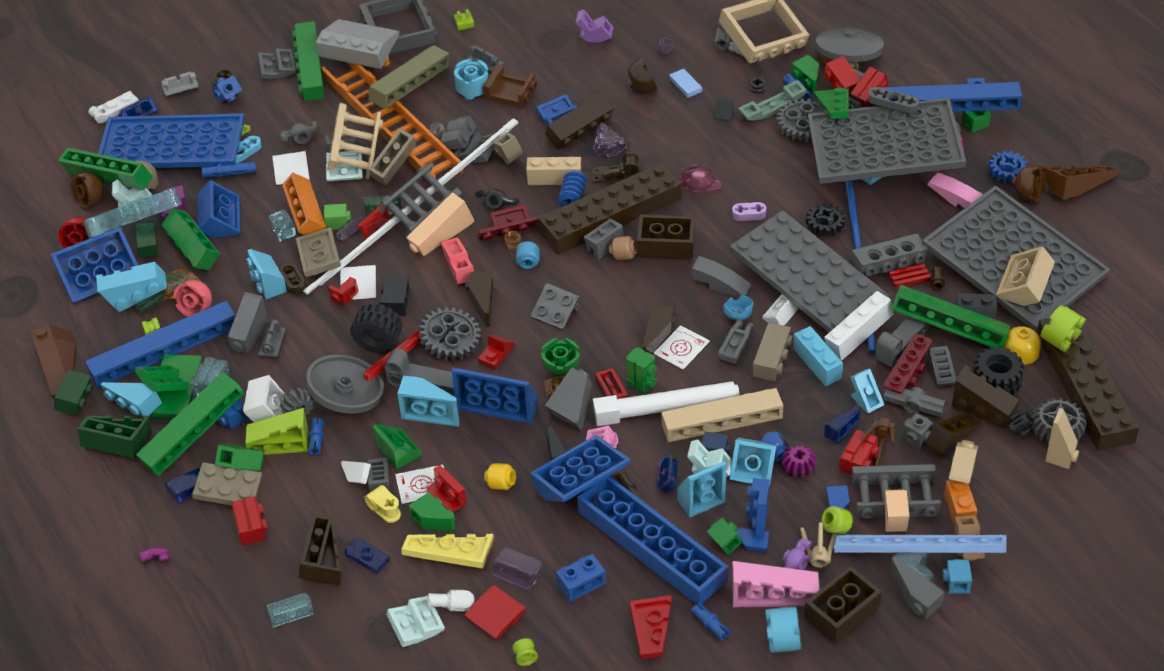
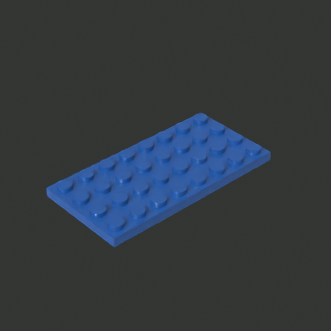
M244 114L108 117L98 154L130 161H147L154 168L218 166V164H235L245 116Z

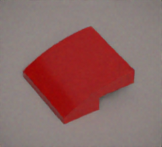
M494 585L471 606L465 616L499 641L511 624L514 626L527 609Z

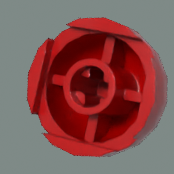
M72 217L61 225L57 234L58 241L65 249L96 237V230L89 220L83 217Z

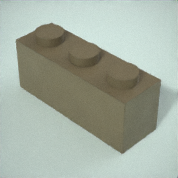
M399 128L369 168L371 178L386 186L415 148L414 136Z
M768 322L753 363V377L776 381L777 375H781L783 370L782 361H786L788 356L787 347H791L793 342V335H790L791 327Z

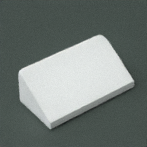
M782 294L763 315L762 319L770 323L785 325L799 308Z

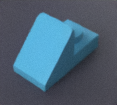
M865 369L851 376L856 390L851 396L866 413L884 406L870 369Z

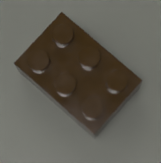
M640 214L637 256L693 258L695 217Z
M849 566L805 601L804 617L836 643L880 607L882 591L852 566Z

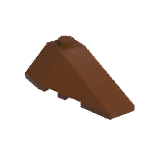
M1062 165L1044 166V169H1042V172L1046 174V182L1050 192L1062 200L1077 197L1116 177L1121 172V170L1109 165H1088L1087 168L1078 165H1071V168H1063Z

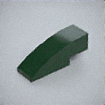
M155 221L136 223L137 246L140 258L159 255Z

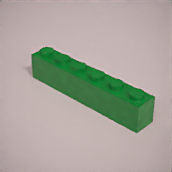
M315 21L295 24V31H292L294 49L298 51L295 52L296 62H298L296 63L297 73H299L297 74L298 83L300 84L298 85L300 95L303 94L304 101L325 99L320 58L316 46Z
M67 148L58 160L70 175L83 172L92 173L102 182L112 184L119 180L124 186L144 190L153 178L143 163L73 148Z
M900 285L891 310L994 348H1003L1010 329V325L903 285Z
M224 372L216 377L210 385L201 391L190 404L186 405L165 428L158 432L136 454L143 465L159 477L244 395L239 384Z

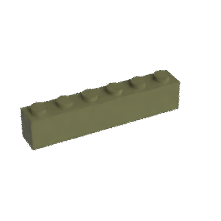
M435 45L424 50L410 61L369 87V101L386 109L448 68L449 53Z

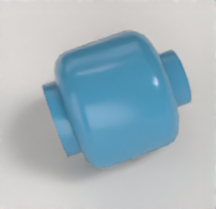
M529 241L520 243L516 248L517 264L524 269H531L537 266L540 259L539 247Z

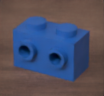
M591 554L557 571V585L569 602L606 584V571L595 556Z

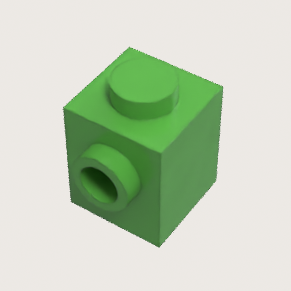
M346 204L324 206L326 228L331 227L332 230L348 229V222H351V211H347Z

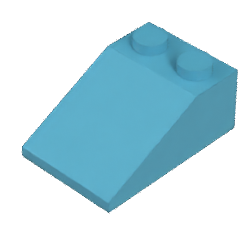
M403 376L398 390L401 419L459 427L456 397L423 378Z
M725 461L688 476L678 487L677 501L689 518L725 503Z

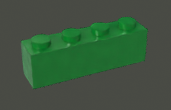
M172 208L162 224L163 228L167 231L166 234L175 241L174 244L183 251V255L191 261V265L195 269L209 271L220 252L186 211Z

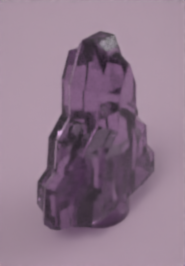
M598 124L596 129L597 137L594 138L595 144H593L594 154L598 156L606 155L610 158L616 157L619 152L624 151L628 146L627 141L619 136L618 133L612 131L606 124Z

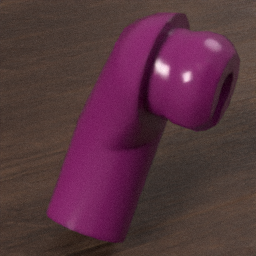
M151 547L139 552L142 562L157 556L161 562L170 558L169 550L166 547Z

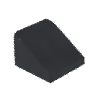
M716 98L715 119L732 120L734 99Z

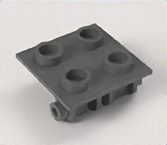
M546 283L530 317L563 330L572 311H577L579 308L577 303L579 296Z

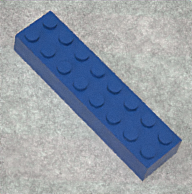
M610 476L592 485L577 497L578 513L696 605L698 603L703 604L728 582V566Z

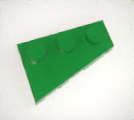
M836 88L835 90L814 91V98L819 100L820 106L824 107V111L831 119L849 118V89Z

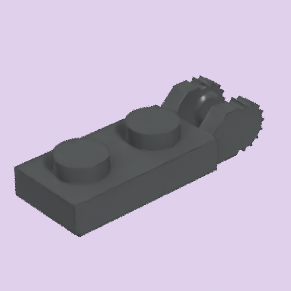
M737 320L718 352V359L736 364L750 338L754 324L749 323L744 331L741 330L742 320Z

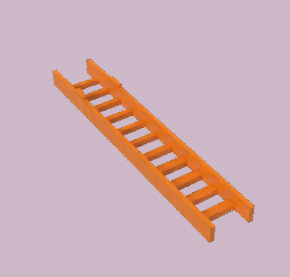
M348 62V66L353 71L336 79L325 67L321 68L322 78L362 117L375 120L377 112L372 114L369 109L377 105L372 102L363 105L359 102L369 96V89L356 96L350 93L365 84L371 86L377 82L369 71H366L359 64ZM357 75L362 78V80L349 86L342 83ZM396 101L386 109L378 111L381 112L380 117L394 110L399 114L383 122L381 130H378V133L388 143L398 129L390 132L387 127L403 119L408 124L400 127L402 130L408 132L415 129L417 133L412 135L415 138V142L423 138L427 141L415 147L406 158L417 171L422 166H426L444 157L446 161L434 166L430 172L436 179V174L452 166L455 167L461 162L399 101ZM431 148L436 150L420 160L416 157Z

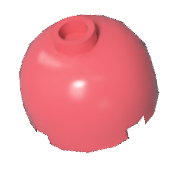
M189 280L181 283L174 290L173 297L174 299L176 298L178 303L176 307L186 317L206 310L211 306L212 293L207 285L201 281Z

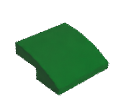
M170 365L135 367V372L140 380L155 392L189 390V382L179 378V369Z

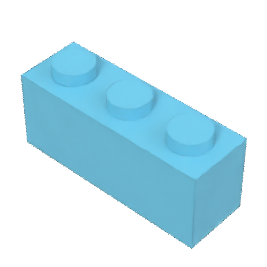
M811 326L794 333L793 350L825 386L842 379V361Z

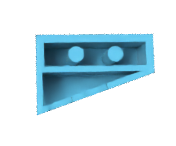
M155 262L131 267L129 271L120 272V270H117L112 275H96L97 291L118 312L167 288L165 272Z

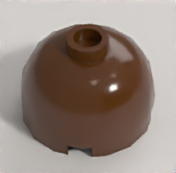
M1025 166L1014 177L1013 186L1019 197L1034 202L1041 200L1042 197H1039L1040 192L1044 193L1046 185V174L1041 171V169H1044L1043 166Z
M83 172L71 177L73 179V182L70 183L71 194L75 203L80 202L82 206H79L80 208L87 209L101 201L104 184L97 176L92 173Z

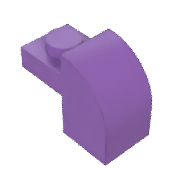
M584 9L578 11L576 24L582 29L580 34L582 39L588 42L600 43L611 38L613 26L605 16L592 20Z

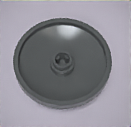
M834 28L821 32L816 37L815 47L820 54L834 60L844 56L848 62H862L879 57L883 53L884 41L877 34L867 30Z
M339 354L327 355L315 360L309 366L305 378L306 388L315 401L330 410L350 414L361 413L374 408L382 398L384 382L380 374L370 382L364 380L363 372L371 367V365L359 358Z

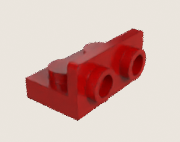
M441 465L433 469L434 482L427 486L426 490L434 498H439L447 510L450 509L454 513L467 504L465 488Z

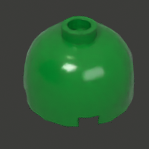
M558 338L546 342L542 347L541 353L544 368L554 376H566L571 368L576 369L580 361L579 346L567 338H564V341H558Z

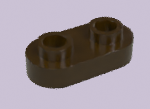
M285 263L279 268L289 292L299 293L305 289L304 277L294 263Z

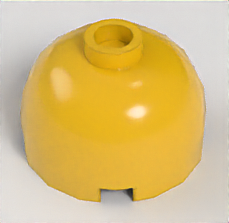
M1025 326L1014 327L1009 331L1002 349L1008 348L1010 352L1017 353V357H1021L1024 365L1031 364L1039 358L1041 339L1031 328Z

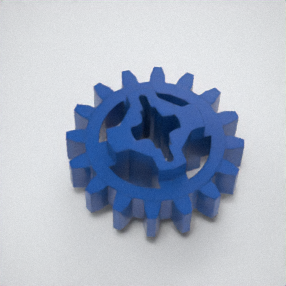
M1003 150V154L996 152V156H991L988 165L989 172L992 173V177L997 176L998 181L1003 179L1004 183L1007 180L1013 183V179L1017 176L1018 172L1023 167L1028 166V161H1024V156L1019 157L1020 153L1013 154V151L1006 153Z

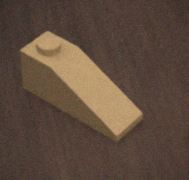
M1059 408L1053 423L1045 461L1069 469L1072 462L1076 463L1079 451L1076 450L1078 441L1064 409Z
M963 440L962 443H957L949 475L950 480L970 483L978 446L974 445L973 442Z

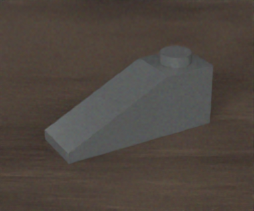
M892 557L890 571L908 606L915 614L928 619L943 605L945 592L898 557Z

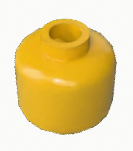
M494 463L486 470L484 479L490 489L508 490L515 484L516 473L508 464Z

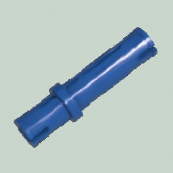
M255 161L202 167L203 178L217 176L223 178V176L256 173Z

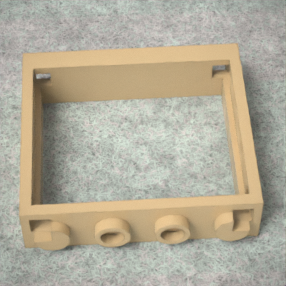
M752 0L722 9L719 18L720 24L749 63L788 53L798 48L801 49V47L806 45L809 37L808 32L784 0ZM775 10L793 36L755 47L736 21Z

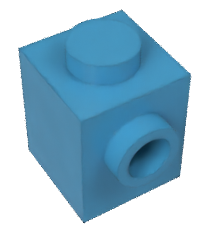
M947 560L946 569H943L942 574L943 582H947L948 593H970L972 576L969 560Z

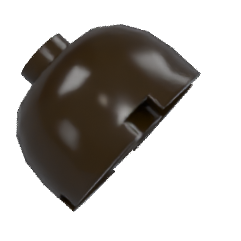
M642 58L630 65L628 69L629 78L626 79L630 88L634 87L640 93H648L658 88Z

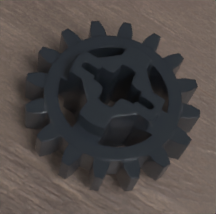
M825 203L822 206L816 204L815 208L810 207V212L806 214L808 230L813 229V234L819 232V236L826 234L829 237V234L832 233L835 236L836 231L841 233L842 228H845L846 215H844V211L839 210V206L832 207V203L829 206H826Z

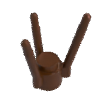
M881 418L878 421L874 420L872 426L861 437V440H864L875 429L876 435L880 438V451L875 459L874 466L879 465L885 438L890 436L891 441H895V423H892L887 418Z

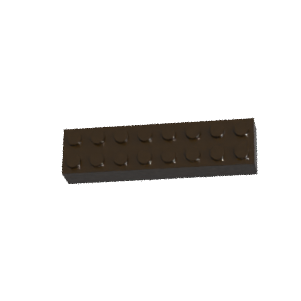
M660 163L538 217L539 233L559 255L585 243L584 236L610 218L621 225H625L639 219L640 214H650L681 200V182L663 163Z
M1040 319L1037 334L1041 339V345L1072 404L1076 403L1077 408H1082V413L1086 417V430L1097 451L1135 443L1139 425L1084 326L1080 328L1082 332L1076 340L1072 339L1068 350L1063 352L1041 337L1044 326L1048 325L1051 319Z

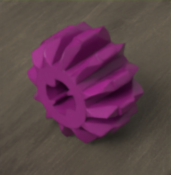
M796 443L793 448L788 446L786 452L782 455L783 469H786L787 474L793 473L794 478L797 475H800L802 478L805 474L811 475L812 470L816 468V455L812 452L811 447L805 448L804 444L801 447H798Z

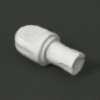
M449 590L447 594L428 593L427 602L428 607H447L449 611H468L474 604L475 598L471 592L466 590Z

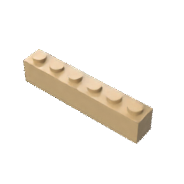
M776 388L766 389L750 394L747 393L662 412V427L667 441L673 442L704 435V431L715 433L783 418V403Z

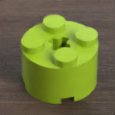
M1060 305L1051 315L1049 324L1044 326L1041 337L1058 349L1066 352L1071 345L1070 341L1072 339L1076 340L1081 334L1082 330L1080 328L1084 325L1086 319L1067 306Z

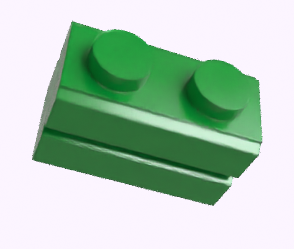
M636 347L626 357L627 385L636 388V390L643 394L652 389L657 382V378H655L657 366L655 365L654 355L648 352L645 353V350Z

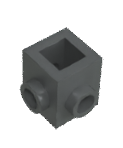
M918 413L911 419L908 418L903 425V441L920 450L927 443L932 433L933 422Z

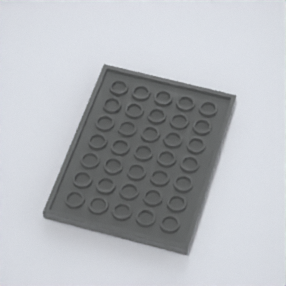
M949 98L919 101L918 110L915 113H906L883 106L849 109V118L831 119L826 112L808 114L820 184L966 167V159Z
M997 186L991 188L922 240V244L931 253L982 292L996 295L1011 255L1043 246L1055 263L1040 302L1022 306L996 296L998 304L1035 332H1037L1040 319L1050 318L1060 305L1069 307L1109 275L1111 270Z

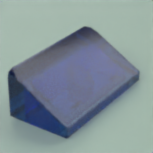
M150 96L119 110V116H149L157 112L158 109Z

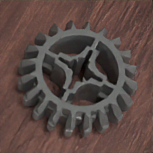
M1052 398L1050 401L1045 399L1043 403H1039L1032 414L1034 420L1032 428L1035 431V436H1040L1041 441L1047 440L1049 445L1053 423L1059 408L1064 409L1076 439L1079 441L1085 433L1087 423L1085 414L1082 413V408H1077L1076 403L1070 404L1069 400L1065 402L1061 398L1059 400Z

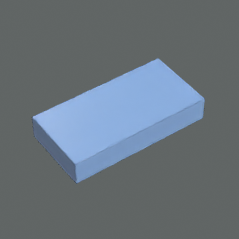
M685 69L669 75V79L687 98L702 92V87Z

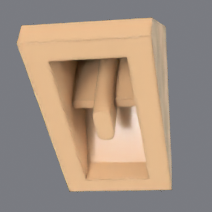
M885 490V531H907L909 521L907 491Z

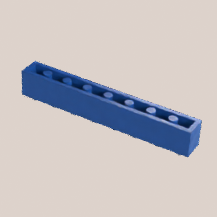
M1019 82L883 87L887 90L914 96L919 101L949 98L953 112L1020 109L1022 100ZM889 99L893 102L898 101L897 99Z
M224 301L86 360L85 363L89 375L96 387L100 388L103 382L112 383L135 373V367L151 366L162 361L164 354L176 355L229 332L236 315L227 301Z

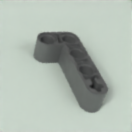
M908 316L892 334L885 331L880 335L877 341L875 359L894 368L913 335L919 334L924 336L931 324Z
M402 349L392 350L385 365L386 377L390 385L400 388L403 376H415L429 381L455 397L452 372L410 364L405 351Z

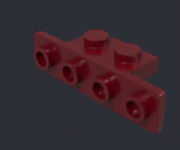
M526 205L492 212L490 217L493 227L479 230L478 239L488 240L495 235L501 234L505 236L510 234L511 231H525L535 225L539 227L538 217L543 215L529 218Z
M919 334L913 335L883 386L885 389L902 394L904 389L910 390L916 386L919 374L922 375L925 371L926 364H924V358L932 344V339Z

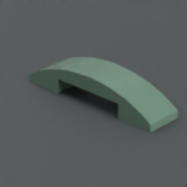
M796 80L784 86L782 93L758 104L754 101L739 107L738 110L747 120L765 119L779 113V108H782L783 104L788 106V101L794 103V99L800 100L807 93V89Z

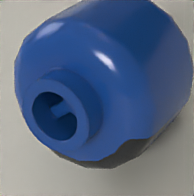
M768 432L761 438V442L776 446L774 462L782 460V455L789 446L785 438L779 432Z

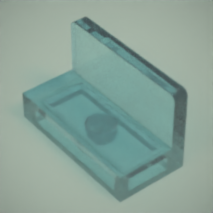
M307 593L266 605L273 627L314 614L312 603Z

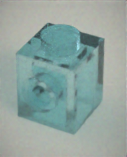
M285 209L268 216L270 228L279 242L296 235L294 222Z

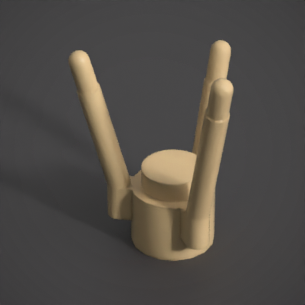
M822 522L819 523L818 546H815L812 551L806 548L809 562L816 568H823L828 563H831V554L837 535L833 533L827 551L823 546ZM801 527L802 538L807 539L805 530Z

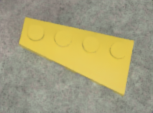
M446 534V536L438 538L435 535H407L402 547V555L483 569L494 538L493 534H486V537H476V534H467V537H455L454 534Z

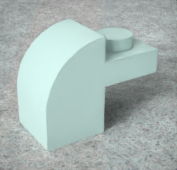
M119 180L112 183V195L118 201L119 210L134 214L143 212L153 206L152 193L146 188L144 190L134 188L129 190Z
M699 440L691 441L687 457L693 463L692 472L694 474L725 461L726 477L730 476L732 459L722 448L708 452Z

